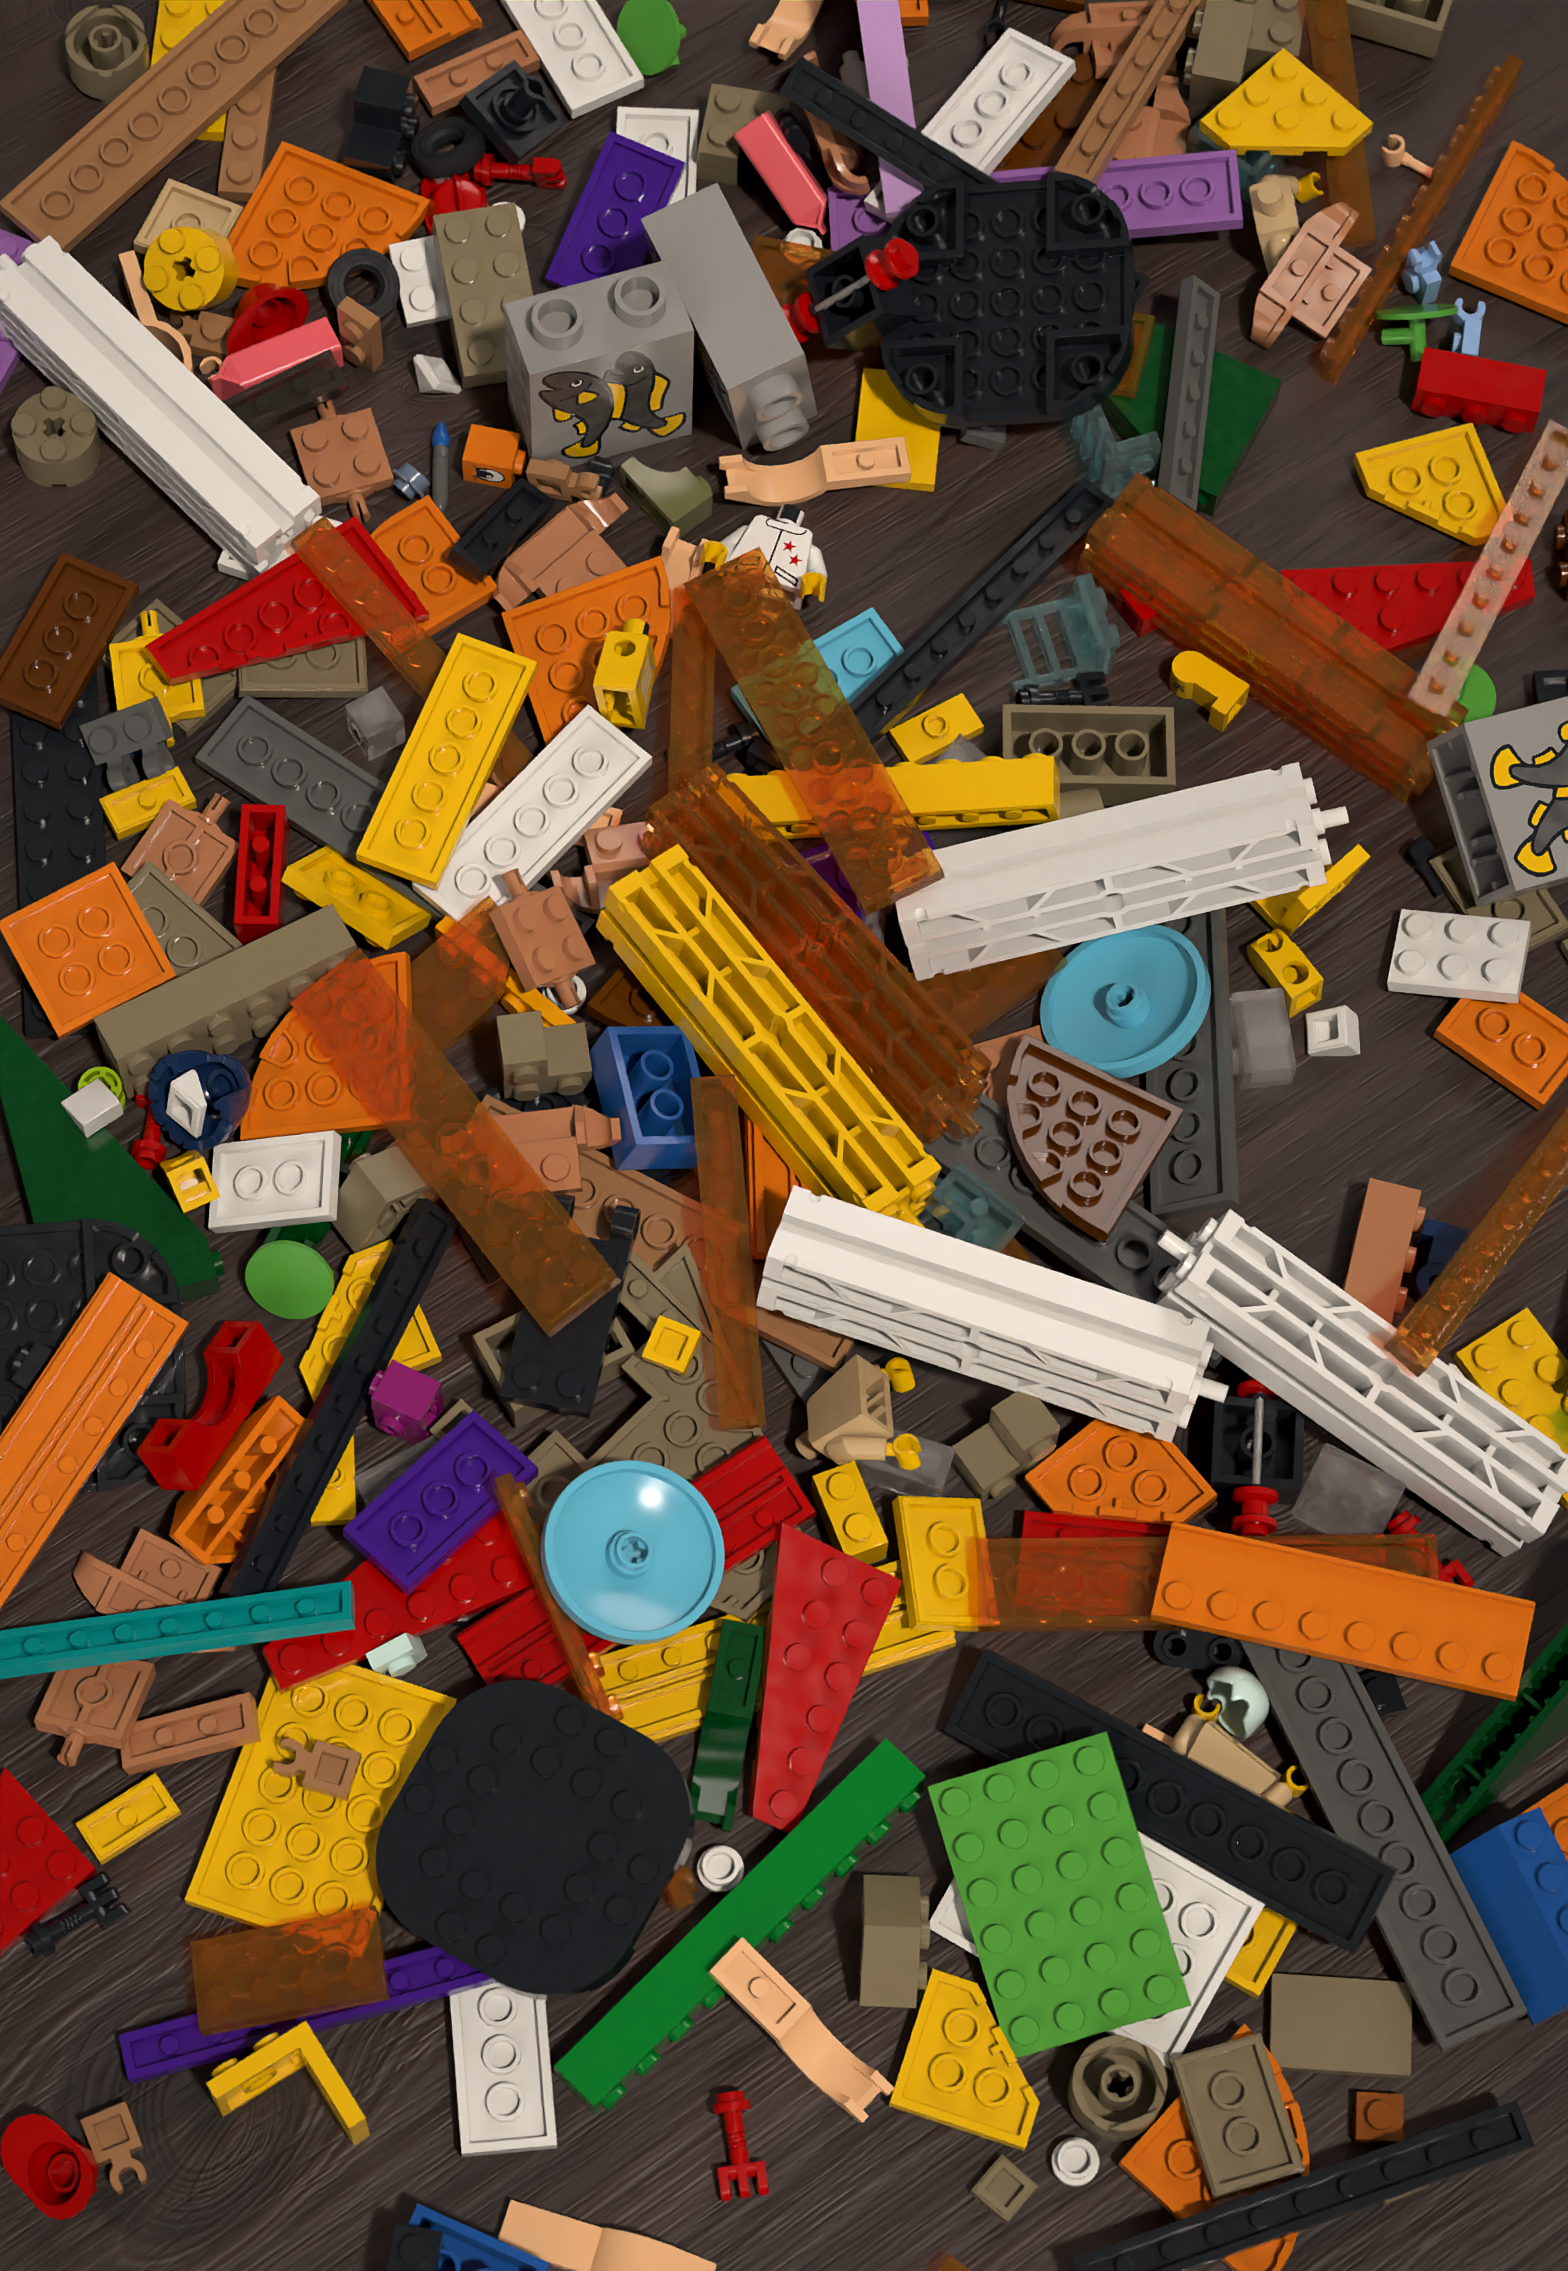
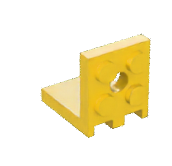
M1358 844L1334 866L1332 864L1324 865L1326 884L1313 887L1304 885L1297 891L1249 903L1273 929L1279 928L1289 938L1296 929L1317 914L1336 894L1342 892L1371 856Z
M306 2021L282 2036L275 2032L261 2039L253 2046L255 2053L240 2062L236 2058L224 2062L211 2073L213 2079L206 2083L214 2103L224 2117L305 2066L353 2145L355 2146L370 2136L364 2114Z

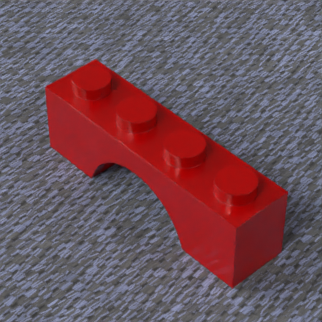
M225 1321L204 1351L208 1382L205 1398L199 1411L192 1419L159 1418L136 1451L162 1490L197 1491L284 1361V1358L259 1321Z

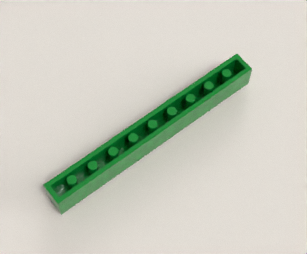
M885 1738L554 2066L555 2076L594 2115L603 2107L607 2111L613 2109L628 2092L624 2086L637 2073L642 2078L646 2076L661 2060L662 2057L658 2052L670 2040L675 2044L679 2043L695 2026L691 2019L704 2006L709 2011L712 2010L726 1996L727 1992L707 1973L741 1937L757 1952L770 1940L775 1945L782 1941L795 1926L791 1919L803 1907L808 1912L814 1909L828 1893L823 1887L836 1875L840 1879L846 1877L860 1861L857 1854L868 1843L873 1847L878 1845L893 1828L889 1822L900 1811L907 1815L921 1802L925 1796L921 1790L924 1788L926 1776Z

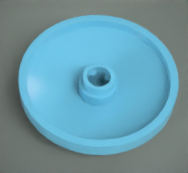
M1154 924L1084 941L1061 961L1045 987L1040 1005V1022L1043 1034L1050 1046L1119 1079L1145 1073L1175 1056L1198 1031L1210 1003V975L1206 964L1192 942L1179 932L1162 925Z
M624 1460L605 1463L584 1472L574 1479L563 1490L549 1510L544 1522L540 1543V1556L544 1577L554 1599L562 1610L575 1623L591 1634L611 1642L627 1645L660 1642L688 1628L711 1604L720 1586L724 1571L725 1552L723 1536L716 1516L708 1502L683 1477L662 1466L643 1461Z

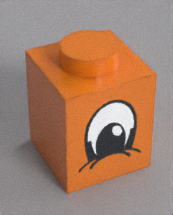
M471 424L462 458L463 480L510 489L514 485L516 475L523 476L526 467L527 451L521 450V433Z

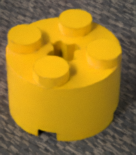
M175 227L166 229L151 243L145 256L143 280L145 286L154 297L171 309L178 311L207 310L227 300L233 292L238 280V263L235 261L232 252L233 248L229 241L217 231L206 227ZM189 262H191V267L196 270L194 276H189L190 271L187 269Z

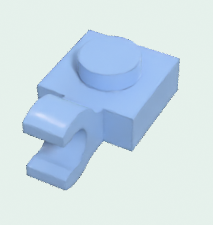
M1435 241L1429 242L1427 250L1424 247L1411 249L1407 254L1405 268L1402 271L1405 288L1410 294H1415L1420 304H1429L1436 301L1442 281L1436 270L1438 263L1442 259V254Z
M1457 298L1455 305H1458V313L1453 314L1452 318L1455 324L1461 328V333L1454 332L1450 352L1477 357L1481 325L1486 310L1485 303L1479 301L1476 312L1468 314L1462 309L1463 298Z

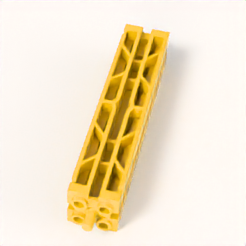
M679 844L673 846L651 860L649 866L643 871L638 872L635 870L609 886L603 902L606 908L600 912L596 928L606 940L608 939L613 943V949L674 1025L681 1029L693 1045L694 1050L807 1190H810L815 1196H829L925 1228L917 1216L927 1207L925 1203L926 1198L936 1190L934 1182L942 1167L931 1154L928 1155L924 1151V1145L698 867L689 862V856Z

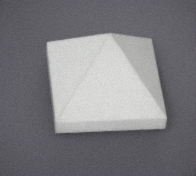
M419 354L413 358L420 393L459 394L462 391L461 385L442 358Z

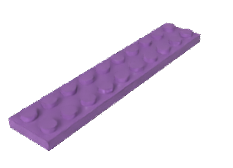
M1236 149L1110 161L1097 183V188L1111 200H1114L1120 208L1132 238L1243 228ZM1056 166L995 171L990 176L1001 183L1047 179V172H1054ZM879 182L869 183L870 192ZM835 186L828 187L831 253L861 235L887 237L892 224L866 210L864 200L870 193L853 195L847 194Z

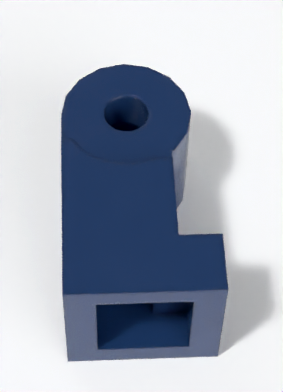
M1430 1218L1425 1219L1417 1246L1428 1249L1424 1267L1419 1270L1411 1290L1412 1298L1420 1308L1435 1311L1446 1305L1455 1287L1469 1229Z

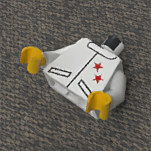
M782 505L776 519L757 515L750 525L741 526L720 542L711 540L705 542L698 563H714V571L718 573L722 572L723 566L726 563L724 587L797 610L801 609L805 595H816L819 597L818 601L823 602L825 598L828 576L821 550L812 545L813 533L808 529L800 527L804 512L796 506Z

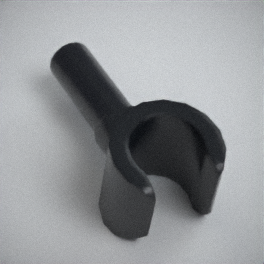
M998 0L995 16L985 24L983 41L987 43L988 35L991 32H999L1003 35L1008 29L1004 20L1008 0Z
M594 456L588 472L600 475L598 486L603 487L600 497L602 498L606 496L608 486L614 480L613 463L605 458Z
M1419 836L1405 850L1404 860L1410 867L1418 869L1423 874L1435 897H1439L1445 891L1433 872L1431 865L1427 862L1435 854V849L1426 837Z

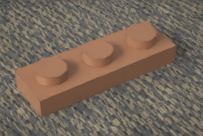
M522 29L414 76V87L431 115L434 116L459 105L458 102L468 92L514 59L529 74L540 69V58Z
M250 1692L135 1722L124 1750L120 1749L123 1770L128 1775L261 1741L255 1698Z

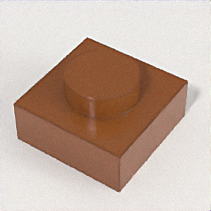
M1356 2092L1354 2094V2142L1392 2145L1403 2141L1404 2094Z

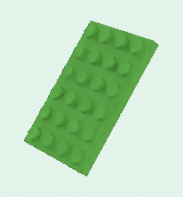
M1108 1732L927 1786L998 2022L1016 2058L1192 2005Z

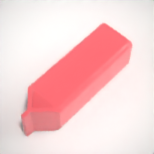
M768 109L734 133L733 136L791 222L796 225L817 228L824 235L828 230L824 224L828 197L800 155L796 153L788 142L781 127Z
M325 316L226 356L218 375L210 377L212 392L220 400L246 406L343 367L342 347Z

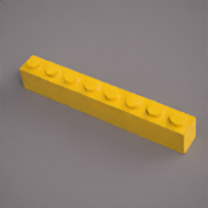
M1039 753L1027 754L1023 758L1018 759L987 756L980 759V761L973 762L944 759L938 761L937 764L918 765L913 762H900L895 764L894 767L876 768L871 765H857L851 770L836 771L819 767L811 769L806 773H790L788 771L775 770L761 776L731 773L726 775L725 778L712 779L710 826L719 843L1048 823L1059 820L1060 773L1054 756L1047 757Z

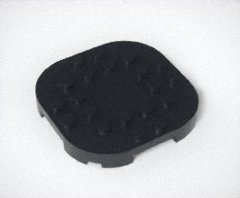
M1047 172V179L975 185H967L965 179H957L933 186L915 197L917 202L902 217L899 215L896 217L886 238H901L913 245L918 253V272L915 276L908 279L918 317L884 336V341H881V353L886 371L897 392L910 408L926 419L946 426L977 427L1061 421L1084 414L1103 402L1123 379L1132 359L1135 340L1134 246L1124 216L1116 202L1099 190L1095 183L1076 175L1059 172Z
M82 1218V1221L0 1226V1436L29 1393L28 1390L11 1380L16 1372L11 1369L15 1358L25 1346L32 1349L36 1341L56 1353L109 1272L182 1318L180 1292L170 1266L160 1252L138 1232L116 1222L95 1218ZM183 1336L79 1494L103 1493L123 1489L151 1474L136 1451L159 1418L186 1419L187 1385Z
M531 1680L498 1682L483 1687L462 1699L447 1713L436 1728L382 1823L375 1856L378 1883L392 1913L407 1929L425 1943L431 1944L519 1995L538 2000H565V1997L578 1995L588 1990L592 1992L613 1979L630 1961L635 1953L633 1947L678 1867L683 1868L689 1856L695 1833V1810L693 1809L691 1795L683 1774L664 1749L652 1739L552 1685Z

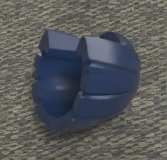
M201 1050L176 1052L162 1058L163 1060L159 1061L153 1068L155 1072H152L150 1078L153 1080L148 1082V1099L153 1101L150 1107L157 1123L164 1125L162 1130L169 1132L171 1140L178 1145L183 1143V1148L190 1151L195 1149L199 1152L206 1151L222 1144L239 1127L250 1104L253 1083L250 1080L245 1065L232 1055H215ZM192 1069L197 1072L207 1103L202 1134L198 1138L191 1135L166 1114L171 1082Z

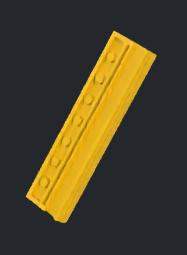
M900 1560L875 1567L902 1580V1583L861 1677L956 1646L954 1631L910 1630ZM772 1601L767 1602L753 1615L747 1624L766 1627ZM726 1615L686 1628L681 1633L660 1642L633 1645L601 1655L579 1670L590 1705L644 1734L656 1743L702 1729L723 1620L746 1622ZM762 1669L754 1712L761 1710L763 1686H761Z

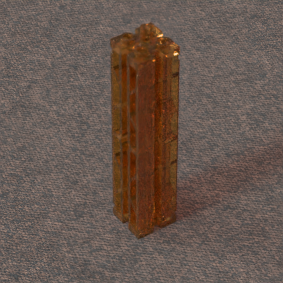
M1137 472L1118 495L1114 505L1111 508H1107L1088 531L1084 543L1085 550L1081 553L1077 568L1090 578L1095 577L1102 587L1116 597L1120 598L1119 589L1124 588L1132 594L1129 599L1135 603L1151 607L1160 614L1153 619L1152 623L1189 650L1201 653L1250 685V694L1381 789H1388L1390 795L1403 805L1413 793L1420 797L1435 777L1426 742L1462 725L1469 709L1456 700H1450L1447 694L1162 488H1155L1152 485V481Z
M716 762L690 778L687 787L680 792L674 789L648 807L645 825L649 830L643 833L641 844L643 854L651 861L677 844L681 846L689 856V862L698 867L921 1143L926 1141L928 1144H932L941 1138L948 1130V1125L945 1122L949 1119L954 1121L969 1139L981 1131L982 1125L972 1114L982 1103L980 1097L988 1085L986 1079L992 1062L981 1050H976L973 1047V1041L737 784L727 779L725 771Z

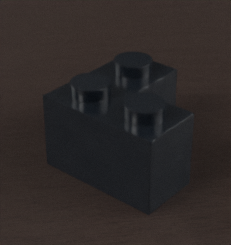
M364 66L353 97L355 123L343 156L344 166L392 185L395 184L397 175H404L409 156L406 148L408 142H412L418 134L420 119L415 117L418 95L413 94L412 77Z

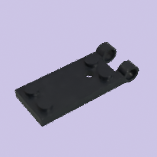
M551 1192L545 1212V1224L504 1376L500 1398L504 1402L590 1419L631 1254L639 1230L641 1210L617 1205L612 1218L609 1241L568 1233L575 1210V1196ZM574 1273H581L585 1276V1282L581 1286L575 1287L568 1283L569 1277Z

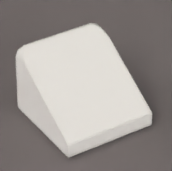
M1346 1005L1305 1014L1308 1055L1353 1056L1360 1054L1358 1016Z
M192 1069L171 1082L166 1114L191 1135L198 1138L202 1134L207 1103L197 1072Z
M98 1078L61 1102V1105L86 1138L123 1115L119 1100Z

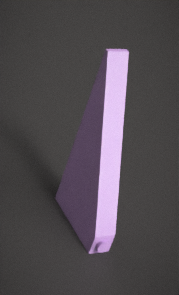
M857 0L870 100L916 128L899 1ZM878 156L886 218L897 217L898 215L903 216L917 202L915 197L924 192V185Z

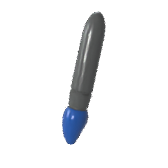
M439 422L431 439V444L434 448L432 457V500L443 514L448 504V448L450 446V437L444 422Z

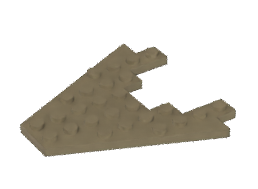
M683 1244L656 1272L632 1251L619 1302L650 1334L659 1315L701 1331L703 1336L686 1375L682 1376L643 1360L642 1354L648 1342L646 1341L621 1367L651 1399L588 1460L557 1430L542 1442L527 1457L538 1467V1476L502 1509L512 1530L541 1541L544 1522L555 1500L574 1479L596 1466L614 1461H643L669 1469L690 1483L763 1436L692 1252L686 1244ZM461 1398L429 1431L440 1441L473 1410ZM778 1541L724 1575L718 1591L708 1608L733 1616L747 1623L753 1615L772 1599L774 1583L771 1582L772 1567L776 1563Z

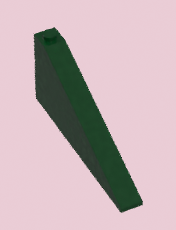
M1135 313L1134 350L1129 367L1117 388L1096 408L1154 476L1159 479L1175 331ZM1215 349L1197 509L1195 511L1196 513L1203 512L1211 517L1215 514L1277 403L1282 383L1281 380Z
M0 1015V1095L34 1224L82 1221V1218L103 1219L122 1224L138 1232V1234L148 1240L167 1261L177 1281L181 1303L221 1293L217 1277L225 1276L226 1274L219 1249L210 1252L207 1238L201 1230L182 1212L175 1202L105 1127L88 1138L84 1136L61 1105L62 1101L73 1095L71 1090Z
M1568 1622L1521 1677L1516 1701L1503 1699L1420 1797L1444 1846L1568 1729Z

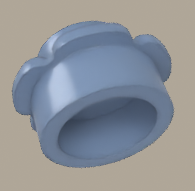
M405 462L398 470H392L393 475L396 477L392 484L409 500L415 495L419 498L425 497L423 492L429 487L430 482L412 465Z

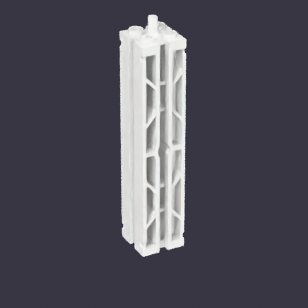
M50 235L40 243L30 245L21 256L23 264L20 266L7 254L0 255V332L6 338L12 339L14 346L55 386L73 393L94 413L97 427L243 569L248 570L253 579L325 534L324 522L318 516L322 513L320 496L309 485H304L300 476L68 252H63L61 246Z
M1299 762L1281 766L1276 771L1267 769L915 854V857L912 859L903 857L888 861L895 893L898 920L905 944L908 947L916 981L933 978L937 973L946 975L1297 891L1304 885L1313 887L1326 884L1324 865L1332 863L1326 838L1318 840L1317 835L1325 834L1326 828L1349 823L1346 806L1321 812L1320 808L1311 809L1310 805L1317 803L1312 778L1303 779Z
M795 1185L783 1212L780 1226L777 1228L767 1254L763 1271L764 1277L760 1285L756 1306L771 1311L781 1310L786 1316L1015 1392L1019 1391L1040 1398L1042 1401L1142 1434L1149 1432L1153 1434L1154 1438L1169 1443L1173 1440L1177 1426L1186 1429L1198 1395L1224 1403L1227 1395L1228 1385L1203 1377L1214 1346V1342L1206 1340L1211 1322L1196 1317L1189 1319L1184 1317L1181 1312L829 1196H815L810 1190Z
M1231 1209L1217 1220L1210 1217L1198 1233L1193 1231L1185 1241L1168 1229L1160 1236L1157 1245L1177 1258L1180 1263L1177 1267L1171 1266L1161 1278L1157 1288L1162 1293L1155 1304L1181 1312L1184 1317L1189 1319L1196 1317L1211 1322L1206 1340L1214 1342V1350L1475 1537L1488 1541L1491 1545L1490 1547L1503 1557L1520 1549L1524 1541L1529 1544L1545 1534L1560 1507L1557 1504L1563 1494L1568 1492V1453L1562 1452L1557 1443L1256 1227L1246 1225L1244 1219Z

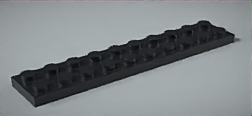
M97 669L62 730L12 710L20 910L107 865L105 816L99 803V799L104 797L102 764L95 765L79 727L88 721L100 717ZM23 973L25 1033L27 1039L58 1037ZM95 1022L68 1036L98 1034Z
M990 1649L983 1650L943 1730L1001 1763L1108 1732L1139 1832L1264 1903V1906L1352 1954L1357 1953L1399 1870Z

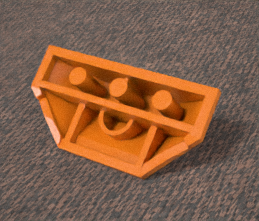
M275 1395L242 1422L230 1440L228 1447L222 1452L208 1473L204 1483L197 1491H185L178 1500L169 1536L201 1565L234 1562L306 1419L280 1395Z

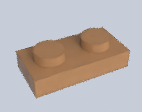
M346 296L337 306L342 353L354 365L360 366L362 364L374 372L384 361L380 318Z

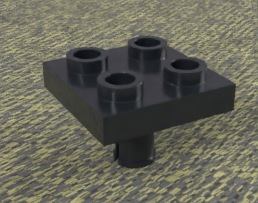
M515 59L468 92L458 102L511 165L517 163L560 131L568 122L546 96L547 87L544 81L539 77L529 76Z

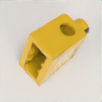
M627 619L624 623L623 632L610 631L607 633L593 682L600 715L614 726L645 729L656 670V660L651 637L648 636L650 625L640 619Z

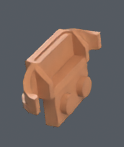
M1157 0L1088 3L1086 11L1072 14L1055 28L1050 37L1049 47L1060 53L1067 44L1081 42L1082 52L1091 54L1096 79H1109ZM1192 26L1186 37H1194L1199 40L1200 35L1192 33ZM1176 55L1173 57L1164 75H1176Z
M815 50L803 56L819 67ZM801 107L825 169L835 187L847 194L863 195L871 193L866 176L861 177L860 163L865 162L859 143L854 140L849 141L848 136Z
M1163 74L1157 84L1153 107H1143L1111 161L1186 154L1191 121L1188 109L1180 95L1179 77Z
M1341 201L1319 211L1303 223L1295 238L1258 290L1254 305V320L1250 340L1267 351L1291 317L1322 339L1327 337L1372 270L1339 247L1359 216L1357 211Z
M615 492L602 498L583 500L565 507L503 561L504 563L495 580L497 586L493 591V598L504 611L515 608L534 591L541 598L626 568L627 566L599 534L629 509L628 506Z
M668 819L588 829L582 836L589 864L584 866L583 876L564 877L559 873V870H552L550 873L554 887L560 886L569 907L585 913L598 914L599 916L600 912L606 908L603 902L609 886L635 870L638 872L643 871L649 866L651 860L675 846ZM719 847L710 848L709 852L702 858L689 861L692 865L698 867L711 884L717 879L724 865Z
M579 1105L506 1115H485L469 1123L459 1133L451 1137L442 1138L443 1159L457 1164L489 1162L491 1192L494 1202L549 1196L551 1192L562 1194L583 1192L579 1152L602 1149L620 1142L619 1117L612 1118L600 1114L594 1109Z
M141 1528L121 1568L111 1565L84 1550L73 1574L82 1593L96 1608L95 1610L104 1615H113L209 1601L225 1569L215 1564L201 1565L182 1547ZM237 1646L196 1651L191 1653L235 1651Z

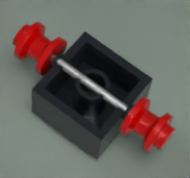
M861 235L806 269L805 273L811 293H803L796 298L794 304H785L781 307L799 344L807 341L810 333L817 334L822 332L825 347L860 351L918 317L908 279L915 276L919 269L918 253L914 246L901 238L892 239Z
M1247 1373V1381L1241 1382L1237 1386V1394L1240 1397L1226 1396L1224 1403L1215 1400L1212 1402L1209 1411L1206 1482L1217 1493L1216 1499L1233 1500L1241 1504V1515L1232 1518L1231 1528L1239 1532L1241 1537L1261 1541L1267 1539L1268 1534L1274 1533L1277 1530V1521L1268 1516L1269 1506L1274 1504L1295 1505L1302 1490L1305 1414L1287 1401L1277 1400L1281 1397Z

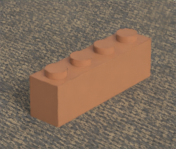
M1369 1178L1363 1194L1342 1290L1389 1324H1392L1394 1312L1402 1314L1408 1288L1400 1286L1403 1272L1411 1273L1417 1248L1409 1246L1412 1232L1420 1233L1426 1208L1418 1206L1422 1190Z

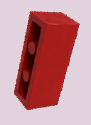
M1424 347L1418 367L1411 410L1422 412L1430 417L1445 416L1460 419L1466 423L1472 422L1473 425L1486 424L1502 427L1513 433H1533L1540 413L1547 370Z
M241 805L234 927L237 939L243 945H247L282 928L284 924L286 884L281 879L287 868L290 828L285 805Z

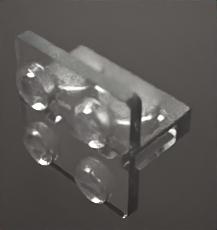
M1327 1443L1323 1446L1291 1511V1515L1348 1546L1375 1549L1405 1491L1406 1484Z

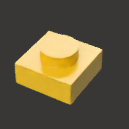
M659 1315L643 1351L642 1358L647 1362L685 1376L703 1335L699 1330Z

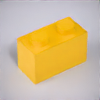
M855 1461L813 1475L810 1493L832 1546L867 1564L885 1559L888 1540Z

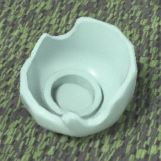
M1230 1665L1219 1667L1206 1679L1209 1687L1207 1699L1217 1698L1222 1705L1217 1721L1233 1736L1243 1740L1249 1737L1264 1722L1269 1712L1270 1703L1261 1682L1252 1673Z

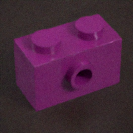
M392 1360L386 1372L378 1371L369 1388L368 1394L372 1396L371 1409L374 1414L375 1427L424 1450L432 1435L429 1429L444 1414L441 1383Z

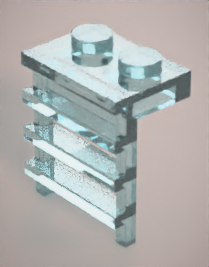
M1100 404L1084 414L1073 417L1070 434L1073 440L1081 438L1080 458L1081 460L1090 458L1088 477L1090 481L1099 480L1098 488L1111 498H1116L1126 494L1130 496L1139 495L1154 486L1162 446L1156 431L1116 442Z
M1091 573L1075 577L1072 597L1011 611L997 625H1008L1026 678L1013 682L1012 686L1015 693L1017 689H1023L1025 684H1035L1039 691V687L1054 684V687L1061 686L1063 681L1076 678L1078 673L1097 671L1104 672L1105 675L1111 673L1115 651L1117 648H1120V638L1116 625L1114 623L1109 624L1105 614L1108 610L1105 592L1102 587L1096 588ZM1056 612L1074 667L1061 670L1043 615ZM1032 619L1050 673L1037 676L1019 621Z

